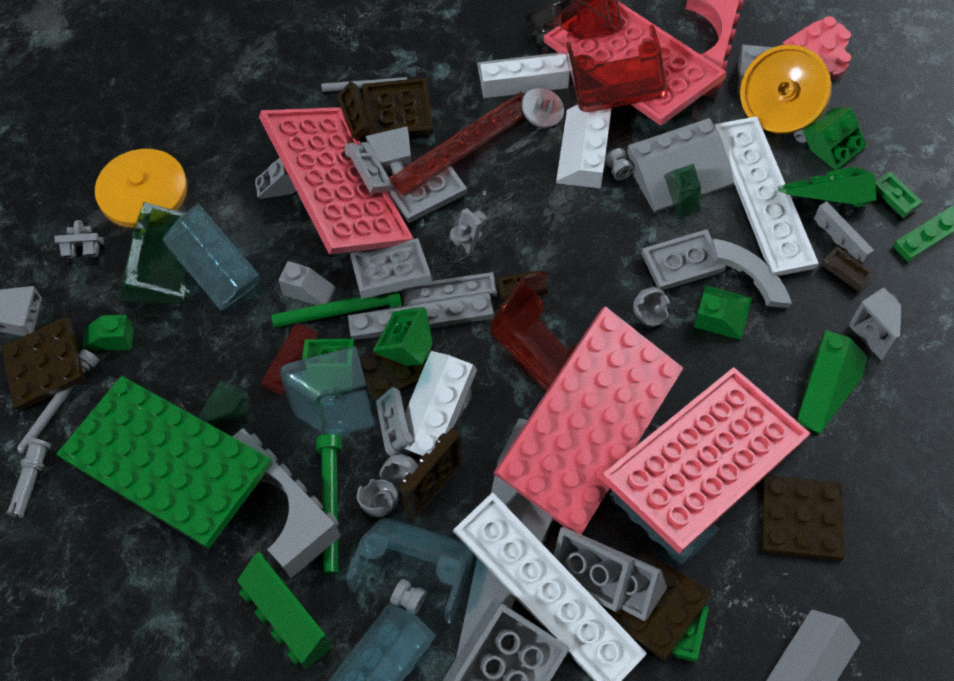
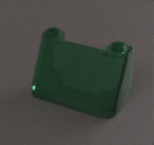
M143 202L133 228L118 300L181 304L182 300H187L190 287L186 286V281L184 280L191 245L194 240L198 241L201 233V227H198L199 217Z

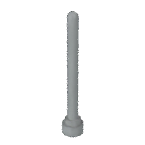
M82 349L79 353L83 372L94 368L99 361L94 354L85 349ZM74 386L57 393L18 445L17 450L19 453L27 452L29 447L27 444L28 439H36Z

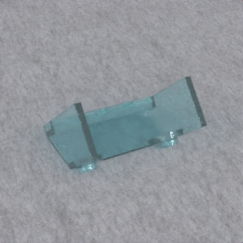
M356 347L292 362L280 369L282 383L294 415L321 433L344 437L348 433L375 427L366 390L343 396L340 395V392L366 386Z
M382 518L376 521L361 538L345 578L350 591H356L367 560L382 557L387 548L436 563V572L439 580L453 586L444 610L446 623L451 624L473 562V552L462 541L390 518Z

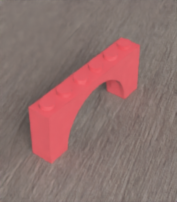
M687 0L685 9L705 17L714 26L718 34L719 40L715 46L700 55L726 70L728 61L724 60V57L729 58L732 45H729L728 41L733 42L736 29H732V26L737 27L740 14L736 13V11H741L743 0ZM722 82L703 96L714 98L716 89L721 90Z

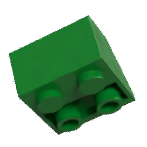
M852 107L832 108L803 130L810 150L834 170H838L867 147Z

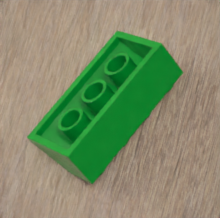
M260 552L256 553L237 580L242 587L238 592L247 604L253 601L258 608L254 613L263 624L267 622L271 624L274 629L270 633L278 644L281 645L285 642L290 649L286 654L297 667L301 663L307 670L330 651L332 647L320 627Z

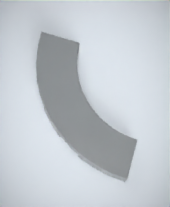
M713 239L710 242L714 262L730 266L739 272L744 271L754 279L753 283L759 289L766 302V306L788 308L792 304L782 281L776 274H772L770 267L763 260L745 248L731 242Z

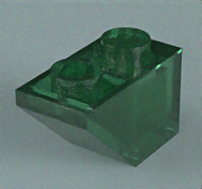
M694 164L665 174L664 177L677 217L682 218L700 212L701 185Z

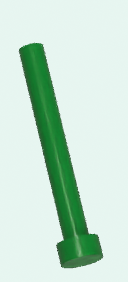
M389 292L373 298L361 299V296L275 313L271 314L273 327L278 328L390 305V309L402 307L399 292Z
M324 434L316 438V452L321 454L322 511L325 514L330 512L338 521L337 454L342 451V437L335 434ZM338 539L322 552L323 575L338 574Z

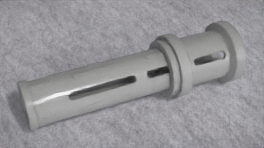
M30 438L27 441L29 447L25 458L21 459L22 471L9 509L7 510V514L17 517L19 515V518L24 517L37 474L44 469L43 460L47 450H50L51 444L40 439Z

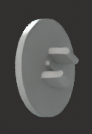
M545 88L531 89L522 100V111L525 117L538 127H553L563 117V103L551 90Z

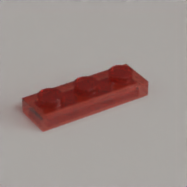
M297 323L294 325L262 379V387L285 395L301 367L304 340L317 339V331Z

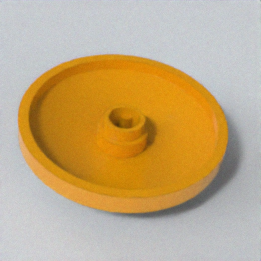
M780 45L768 49L752 61L743 76L740 87L743 109L749 118L757 116L762 129L767 132L792 134L803 130L820 118L829 103L832 91L830 73L823 60L815 52L803 46Z
M137 149L119 155L103 168L95 185L96 201L103 214L112 222L130 228L149 227L166 220L179 209L187 193V179L180 163L168 153L155 149Z

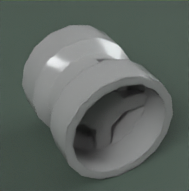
M622 148L611 151L605 157V162L609 168H612L611 173L616 180H623L629 177L635 169L632 162L627 160L628 155Z
M401 579L394 589L390 603L397 607L402 605L408 613L416 615L425 600L427 591L420 587H411L409 581Z

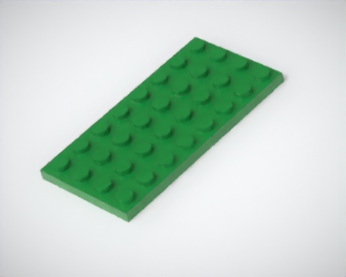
M123 376L117 380L57 452V455L62 460L208 549L273 464V461L268 456Z

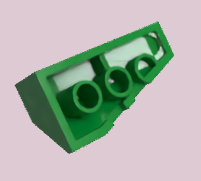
M857 167L829 171L827 176L815 175L811 177L810 182L808 180H798L777 186L778 191L786 195L848 203L856 207L866 206L868 202L876 200L875 173Z
M825 330L818 344L797 417V422L809 432L821 434L863 377L868 356L850 337Z

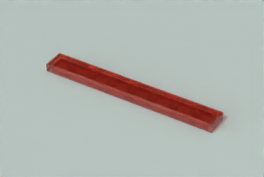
M519 92L391 176L390 183L404 197L525 117L522 111V100L525 95Z

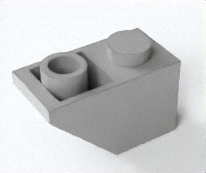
M280 158L255 179L257 197L260 199L289 195L297 191Z

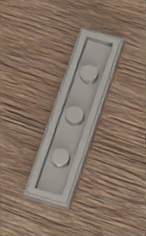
M493 272L435 280L421 287L401 290L403 307L489 293L490 297L497 296Z

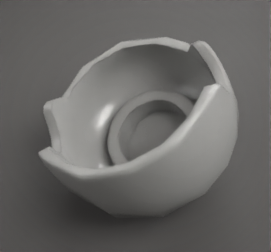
M655 287L647 288L638 293L633 303V311L644 325L654 327L660 325L668 318L667 305L670 304V301L661 289Z
M403 454L393 455L386 460L381 468L380 477L393 483L398 493H401L400 487L403 478L409 472L413 473L417 469L418 464L409 456Z
M371 479L367 486H360L358 488L357 500L365 513L371 517L380 518L388 515L397 507L399 493L395 485L386 479Z

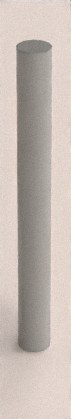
M407 77L351 82L357 84L360 90L363 89L362 84L405 80ZM349 82L321 84L322 92L342 91Z

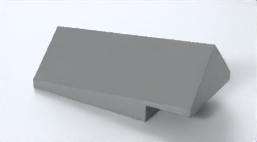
M560 528L553 556L598 603L615 612L622 609L646 621L667 589L662 571L570 529Z
M812 609L766 681H837L859 646L860 640L843 618Z

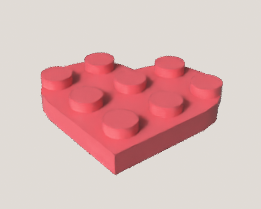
M831 16L810 24L785 40L782 44L799 45L815 52L825 63L830 77H833L832 80L838 79L846 73L851 60V55L846 52L851 32Z

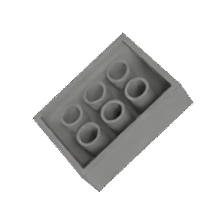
M710 118L628 145L627 160L631 161L635 168L632 174L654 213L735 185L731 165L721 136Z
M494 598L443 681H551L570 647Z

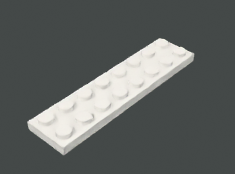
M757 116L715 124L714 126L721 136L731 165L734 184L765 262L770 267L772 274L781 276L817 268L819 263L791 196L778 191L777 186L784 185L785 182Z
M493 492L453 530L550 635L570 647L567 653L594 681H622L647 654Z

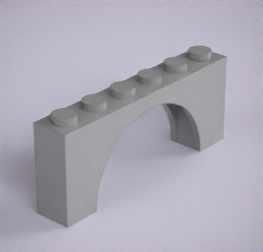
M241 429L233 438L268 456L273 461V464L260 482L275 485L288 496L289 514L286 525L278 539L267 550L274 561L291 579L341 537L336 527L339 525V522L330 512L325 514L321 510L323 506L314 495L309 497L306 494L308 491L300 480L297 479L294 482L290 478L292 474L284 464L279 466L276 463L277 458L269 448L264 451L261 447L263 445L254 433L249 435L244 429Z

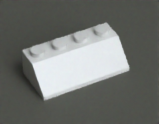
M564 53L477 62L483 98L523 94L534 88H545L548 90L568 88L570 70L566 54Z
M590 98L567 110L556 183L601 189L612 101Z
M434 351L430 352L405 412L408 432L412 435L413 442L409 446H403L402 448L423 456L435 448V442L442 433L447 434L454 427L477 371L473 364L450 355Z

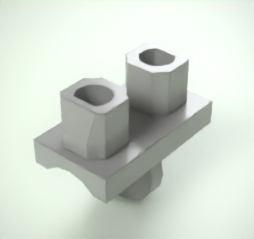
M468 208L462 210L458 226L451 229V240L457 246L463 245L468 254L474 252L476 243L481 241L482 238L480 229L486 225L488 218L480 210L473 213Z
M75 220L74 227H67V234L73 235L55 236V243L60 246L61 256L66 259L76 258V247L83 246V255L85 257H98L99 245H104V238L99 237L97 233H91V226H84L82 220Z

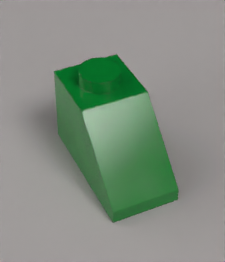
M126 315L100 316L85 327L82 349L87 351L131 350L134 328Z

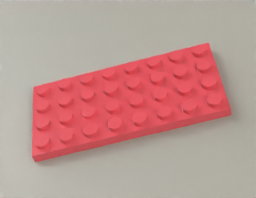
M595 0L543 36L545 44L558 53L566 54L569 61L660 126L726 79L725 70L618 0Z
M341 107L261 110L259 118L329 254L387 248L414 239L389 193H370L352 159L346 156L345 145L347 143L359 145L360 141L352 138Z
M606 306L603 307L493 474L562 526L582 534L610 488L600 479L602 474L635 448L683 370V367Z
M733 367L607 469L600 479L673 549L681 554L800 446L811 433Z

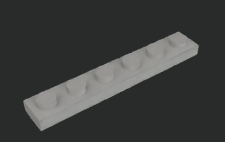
M490 293L348 315L351 339L354 340L381 336L394 311L424 307L427 310L430 328L494 319Z

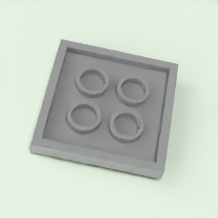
M418 238L392 247L350 253L361 299L373 298L381 294L399 292L402 289L421 287L432 283L431 274Z

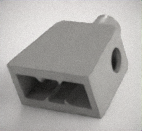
M402 127L366 136L367 142L372 147L386 174H392L393 179L396 181L405 177V170L412 168L408 128Z
M34 286L0 289V332L18 336H25L34 332L42 297Z

